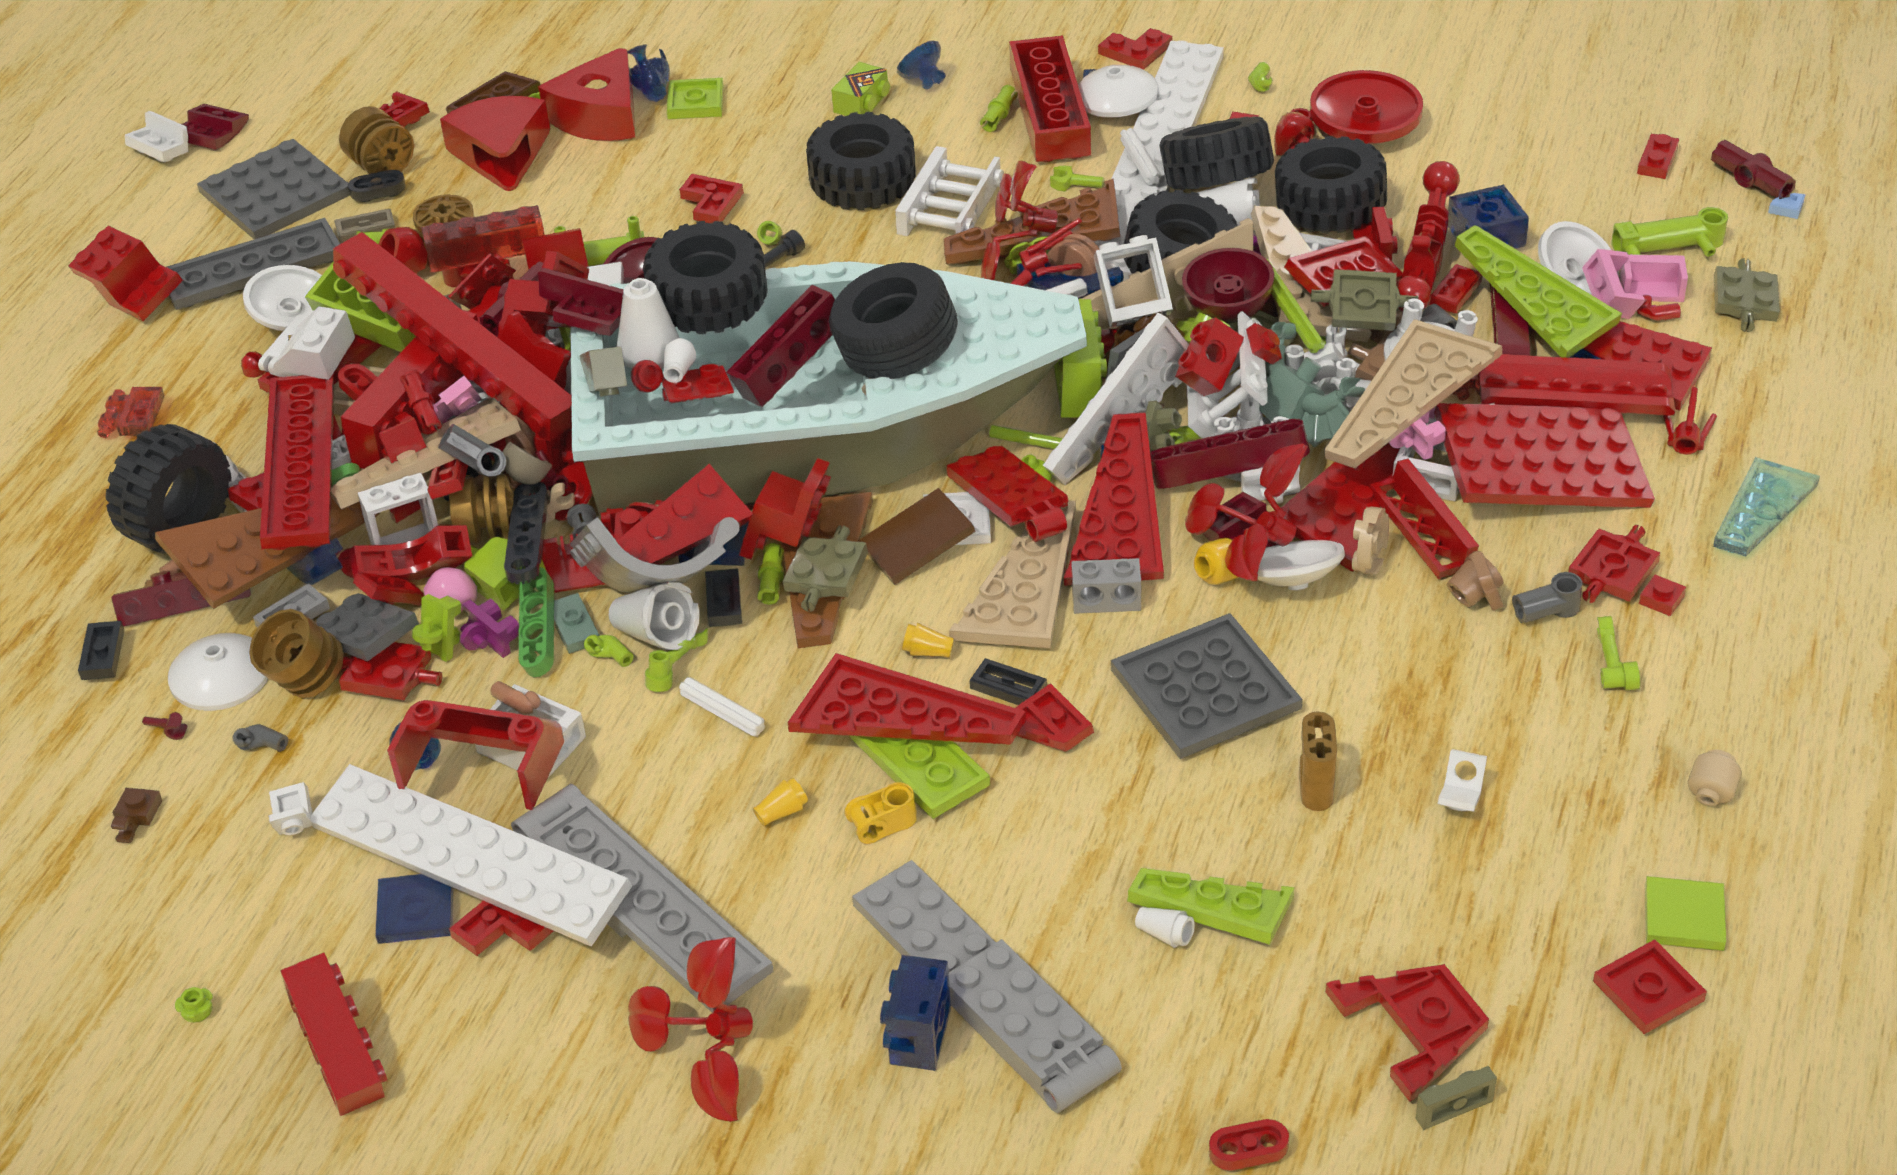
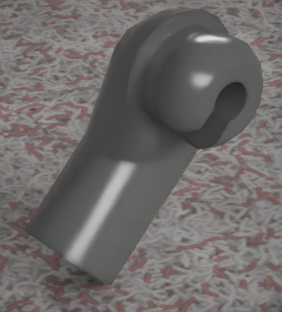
M256 724L237 729L233 734V742L241 750L249 751L268 746L281 752L288 744V737L264 725Z

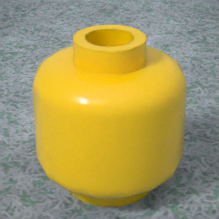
M1221 538L1204 543L1196 552L1194 569L1197 575L1210 585L1222 584L1237 578L1227 569L1225 564L1226 552L1232 542L1229 538Z

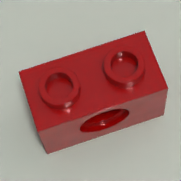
M1215 317L1200 322L1193 328L1190 334V344L1179 358L1178 364L1180 366L1175 375L1176 378L1203 396L1222 391L1244 340L1242 335Z

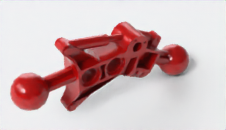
M1435 161L1427 167L1423 174V185L1429 193L1428 202L1419 207L1414 236L1404 260L1403 277L1396 283L1400 295H1418V300L1423 302L1424 309L1430 303L1431 290L1436 275L1441 270L1449 211L1445 208L1446 199L1455 193L1460 184L1458 169L1452 163L1446 161ZM1403 307L1398 308L1401 312H1403Z

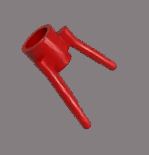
M1077 218L1037 244L1019 252L1024 269L1030 273L1035 272L1036 276L1040 277L1048 273L1082 268L1081 263L1045 267L1044 265L1049 263L1046 250L1063 241L1066 236L1073 234L1070 230L1079 225L1082 219Z
M1697 387L1691 389L1687 419L1681 422L1675 428V431L1671 415H1663L1668 433L1667 445L1673 446L1676 452L1684 455L1693 454L1697 450L1701 451L1704 449V441L1717 418L1716 414H1711L1702 431L1694 423Z

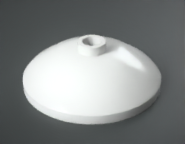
M1110 65L1097 69L1085 76L1078 84L1086 112L1100 117H1123L1138 113L1149 107L1158 95L1156 79L1145 70L1129 65Z
M1562 221L1551 225L1541 235L1538 243V255L1541 265L1591 294L1582 267L1597 249L1611 250V248L1596 232L1582 224Z
M280 265L264 269L255 274L245 285L243 291L244 307L256 322L274 330L284 331L298 314L309 316L313 312L305 296L322 275L312 269L296 265Z
M1327 540L1290 542L1284 547L1279 545L1268 547L1265 549L1259 565L1258 580L1274 586H1288L1289 590L1305 589L1308 587V583L1323 578L1340 564L1345 556L1344 547L1340 543Z
M220 633L201 638L187 646L174 659L168 672V684L174 698L192 709L215 711L239 705L253 697L266 684L268 678L258 672L251 664L249 650L252 637L236 633Z

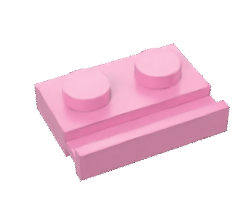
M463 376L439 395L441 400L433 404L438 418L444 424L453 415L458 416L477 405L482 398L467 378Z

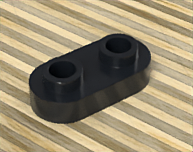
M387 170L357 176L349 181L348 188L352 199L359 202H368L376 198L397 196L406 188L404 174L401 171Z

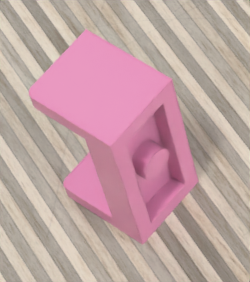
M1597 249L1582 267L1591 294L1621 312V318L1630 319L1645 300L1643 295L1624 293L1617 274L1627 262L1629 256L1627 252Z
M1628 255L1629 259L1621 267L1619 276L1624 293L1650 295L1652 301L1684 302L1688 281L1685 256Z

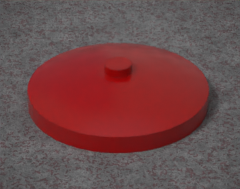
M1355 70L1333 75L1319 83L1313 90L1310 98L1311 118L1322 131L1336 138L1344 136L1349 137L1351 140H1363L1364 143H1383L1409 134L1419 125L1423 113L1422 95L1413 84L1399 76L1374 70Z

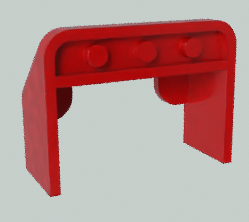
M423 700L413 704L408 709L387 751L398 789H405L430 738L526 752L517 773L525 807L527 810H533L564 744V735L561 725L551 719Z

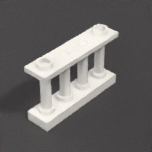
M936 146L895 210L897 234L908 236L912 228L917 226L918 223L956 230V234L974 228L975 223L997 186L1000 187V181L1004 173L1000 169V157H994L987 170L952 164L950 160H947V148ZM949 174L980 181L975 186L943 180V178ZM938 191L970 196L967 202L936 197L933 194ZM928 207L959 212L960 215L956 219L924 213L923 211Z
M1243 311L1238 314V333L1244 337V340L1229 374L1239 366L1240 369L1226 379L1222 391L1207 396L1201 395L1187 385L1188 427L1201 438L1214 436V421L1219 417H1223L1248 397L1252 396L1262 406L1268 402L1265 360L1252 353L1246 331L1254 323L1261 324L1255 318L1250 319ZM1241 384V387L1239 389H1237L1235 392H1233L1220 403L1218 402L1221 398H1223L1225 395H1227L1229 392H1231L1233 389H1235L1237 386Z

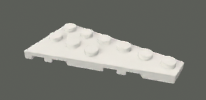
M1157 313L1154 319L1145 327L1144 332L1132 348L1126 352L1123 360L1114 372L1108 376L1105 384L1095 397L1089 401L1086 409L1069 428L1065 437L1056 449L1050 453L1048 459L1043 464L1044 468L1062 484L1066 485L1090 464L1093 454L1101 446H1104L1114 414L1146 412L1149 401L1157 400L1160 402L1166 389L1171 385L1177 387L1182 383L1175 375L1180 366L1178 364L1179 358L1187 350L1189 344L1167 317Z

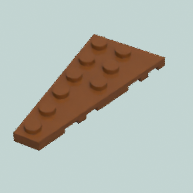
M1114 178L1105 181V187L1092 191L1088 187L1079 190L1080 195L1071 199L1059 197L1036 206L1057 211L1058 218L1054 232L1077 218H1081L1082 222L1070 230L1073 234L1086 236L1092 241H1109L1113 238L1121 237ZM1020 212V217L1009 221L1006 218L1003 222L995 220V225L986 229L974 227L944 238L946 264H962L967 261L983 259L988 242L992 243L994 237L1029 230L1027 226L1023 225L1024 213ZM1038 231L1036 237L1025 236L1002 241L999 243L1000 256L1009 255L1011 249L1022 242L1030 243L1036 238L1049 236L1051 233Z
M872 492L822 498L821 503H823L817 521H814L809 537L831 539L836 532V528L839 525L843 528L844 525L850 530L846 540L858 542L862 530L865 529L867 513L871 509L873 502ZM802 536L797 547L781 542L784 549L786 573L804 536ZM789 592L797 648L831 644L839 619L841 602L845 597H821L814 611L810 612V609L805 611L801 607V603L806 596L805 594Z
M331 494L330 543L365 523L360 501L341 509ZM262 508L155 532V540L213 609L327 545L322 544L318 547L296 546L288 547L284 550H261L260 525Z

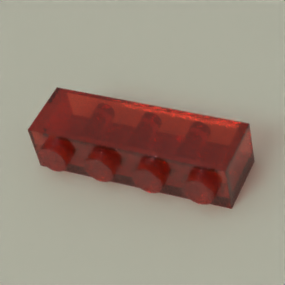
M538 205L531 207L523 206L504 212H492L488 215L472 218L464 217L456 221L433 223L430 226L421 227L431 272L478 264L489 253L493 256L498 253L504 259L525 255L522 239L545 235Z

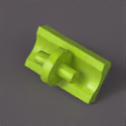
M427 594L422 597L421 624L416 625L412 630V638L420 643L422 650H430L431 653L438 655L445 662L453 658V646L460 642V631L454 626V617L461 613V602L450 596L439 599Z

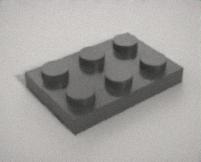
M357 593L344 599L343 604L332 612L321 615L317 619L316 624L338 639L342 644L344 653L369 661L412 630L416 625H419V622L414 612Z

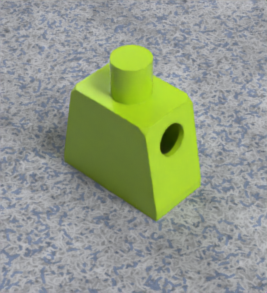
M494 537L481 549L471 547L472 557L464 562V569L476 584L477 592L488 600L491 598L504 611L519 597L520 583H510L506 577L504 563L508 539ZM541 560L540 567L545 569L544 564Z

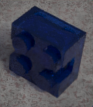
M1504 184L1449 196L1448 228L1456 238L1476 225L1514 249L1526 246L1529 216Z
M902 955L898 970L892 969L890 974V1001L884 1000L881 1007L880 1023L886 1025L883 1034V1048H888L890 1065L936 1071L951 1012L948 961Z

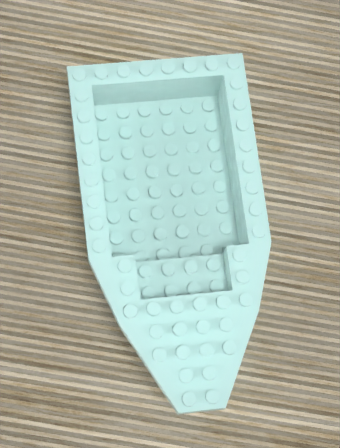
M848 261L767 269V297L764 299V303L759 311H755V315L747 322L743 320L740 326L734 329L731 327L725 328L724 332L715 333V331H709L706 334H697L696 331L685 333L678 330V327H675L679 338L690 341L696 351V360L689 370L699 369L700 366L705 364H716L718 366L723 365L725 371H727L811 285L831 292L836 299L839 293L857 277L884 265ZM933 270L944 281L958 319L956 333L951 344L936 361L918 372L901 378L889 379L887 377L869 379L854 372L847 366L834 337L831 336L817 353L796 372L795 376L763 407L743 399L730 378L729 381L734 390L733 394L722 395V397L703 398L702 400L698 398L693 401L687 400L686 402L670 404L669 401H663L662 383L653 392L644 393L637 390L631 381L632 369L625 366L627 386L618 388L619 394L600 397L599 391L590 392L581 365L580 355L589 350L617 347L619 327L611 336L599 335L592 331L571 327L574 462L583 461L600 518L601 512H607V508H623L625 510L633 502L655 504L656 500L665 501L708 464L714 468L745 505L755 504L772 471L805 483L817 458L830 462L826 475L831 476V481L826 494L822 498L890 484L950 455L1029 394L1050 372L1060 358L1086 347V332L1078 297L948 271ZM615 283L609 286L624 289L627 284ZM864 384L866 387V395L862 392V386Z

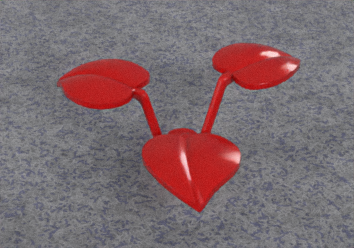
M1020 160L1015 166L1012 178L1007 173L1002 175L1000 190L995 202V218L998 222H1003L1007 208L1014 212L1024 213L1023 225L1027 226L1029 230L994 237L992 243L988 242L981 265V278L995 279L1000 256V242L1025 236L1036 237L1038 231L1051 234L1055 231L1058 218L1056 210L1036 207L1021 200L1030 177L1037 168L1034 164Z
M1296 444L1282 447L1267 459L1260 475V485L1266 488L1264 496L1275 511H1265L1257 520L1229 507L1220 505L1225 491L1224 488L1216 483L1203 486L1192 498L1185 518V527L1193 535L1205 533L1213 525L1217 511L1225 512L1252 524L1250 528L1244 530L1243 535H1239L1232 540L1226 552V567L1235 576L1248 581H1258V569L1268 540L1281 547L1288 545L1293 540L1296 534V525L1284 518L1286 511L1279 507L1273 497H1279L1290 485L1306 452L1307 445Z
M735 937L701 942L692 949L688 957L687 979L689 986L694 991L699 992L697 998L699 1002L706 1004L709 1008H716L708 1017H668L671 1005L669 995L663 989L656 986H645L635 991L628 1005V1021L632 1037L636 1044L645 1051H657L666 1044L669 1035L668 1024L706 1025L708 1033L714 1038L721 1040L705 1051L706 1060L697 1061L693 1065L691 1089L695 1101L704 1112L713 1118L729 1122L738 1120L736 1106L739 1093V1073L734 1058L729 1053L721 1051V1049L726 1046H733L735 1043L734 1039L748 1037L753 1028V1018L747 1008L724 1004L732 982L735 960Z

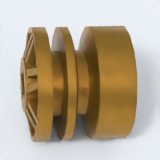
M368 106L355 110L345 119L340 129L339 143L341 150L368 174L387 170L402 172L413 157L414 141L412 135L406 128L377 107Z
M438 195L424 200L415 208L413 222L417 233L427 249V266L441 270L439 255L443 251L451 248H458L464 251L481 245L478 229L476 228L473 205L468 199L459 195Z
M502 473L497 475V489L494 487L492 476L485 475L483 490H478L473 476L465 477L463 490L449 494L452 525H467L470 545L481 543L482 529H487L488 535L492 539L499 537V527H501L503 538L508 539L514 500V490L511 487L508 474Z
M294 609L279 610L267 617L252 637L249 650L251 664L258 672L275 681L290 694L300 698L314 697L325 691L338 676L344 657L342 644L334 635L327 632L323 627L318 626L302 612Z

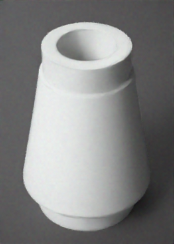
M678 338L666 345L663 375L667 381L672 383L681 381L695 362L696 351L690 341Z
M1141 907L1135 920L1136 928L1174 948L1179 945L1186 946L1190 942L1195 926L1194 919L1187 916V913L1181 910Z

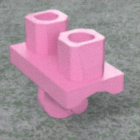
M1427 412L1388 443L1393 448L1412 447L1423 460L1433 457V446L1445 441L1446 429L1439 421L1426 425L1429 422V413Z

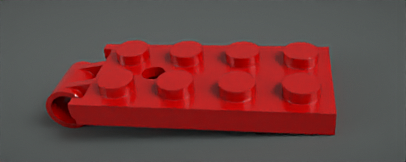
M1002 445L989 447L984 452L973 456H963L956 462L946 465L947 476L1010 527L1025 522L1027 532L1034 542L1067 530L1066 517L1061 508L1068 506V495Z

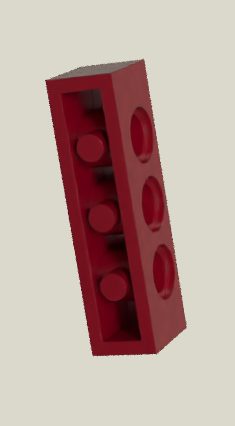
M811 285L726 371V374L743 399L763 407L817 353L823 344L833 336L829 327V316L836 299L831 292Z

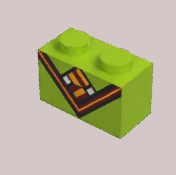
M858 62L831 89L833 112L847 116L853 112L865 114V112L872 111L889 92L890 83L888 81L887 69Z

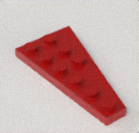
M1619 321L1617 325L1579 350L1577 354L1582 351L1590 355L1591 359L1659 362L1666 364L1670 368L1675 409L1680 411L1710 359L1712 347Z
M835 653L787 723L788 731L797 733L1011 745L1026 721V713L1014 707Z

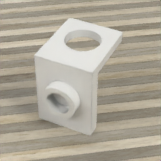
M1452 749L1450 751L1445 784L1439 795L1438 804L1457 811H1474L1481 794L1487 756ZM1461 761L1473 763L1477 771L1476 776L1470 780L1459 778L1455 771L1456 765Z

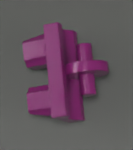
M491 598L479 606L470 599L463 603L462 607L468 613V621L460 628L462 632L460 636L461 645L469 651L476 650L479 647L484 649L488 645L502 658L511 653L509 642L519 636L518 621L510 615L497 622L502 618L501 609Z

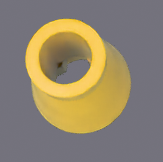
M918 622L917 625L908 624L902 650L910 652V656H943L950 658L954 638L947 637Z
M794 778L788 781L783 779L752 809L759 822L766 826L770 822L803 810L802 805L808 802V798Z

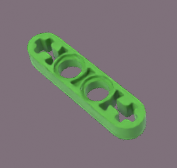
M540 567L539 576L535 580L531 579L530 583L525 581V584L520 582L518 659L520 665L531 677H540L546 674L554 662V582L542 567ZM538 604H543L538 612L530 614L532 608ZM543 629V632L537 638L530 639V636L535 631Z

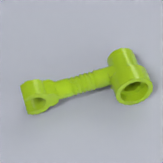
M1612 616L1597 617L1599 628H1597L1598 638L1602 644L1607 668H1601L1600 670L1602 688L1624 687V690L1640 689V674L1637 661L1620 662Z
M708 628L701 633H695L691 641L686 639L682 643L677 644L682 646L678 650L670 649L667 652L656 650L649 654V668L645 671L646 688L654 692L669 690L673 685L672 665L690 649H696L707 644Z

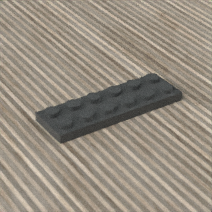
M322 218L167 266V268L177 272L183 281L173 290L169 297L177 310L183 307H191L202 301L219 298L237 290H244L247 282L255 274L270 267L296 265L310 268L323 263L333 262V248L340 243L326 218Z

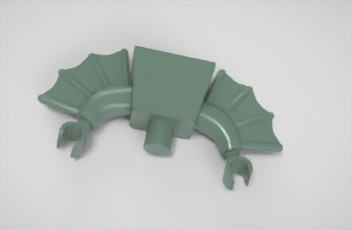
M1276 322L1272 325L1271 330L1277 334L1280 340L1279 348L1282 359L1273 365L1265 361L1268 402L1263 406L1260 404L1259 411L1271 421L1279 416L1288 419H1301L1304 423L1308 443L1313 447H1317L1324 440L1332 439L1350 412L1343 404L1345 397H1361L1365 388L1356 386L1361 378L1344 377L1340 382L1339 390H1334L1325 395L1324 391L1313 382L1322 368L1320 364L1305 357L1298 370L1286 365L1284 361L1286 348L1283 345L1284 340L1292 339L1295 336L1296 326L1294 323Z

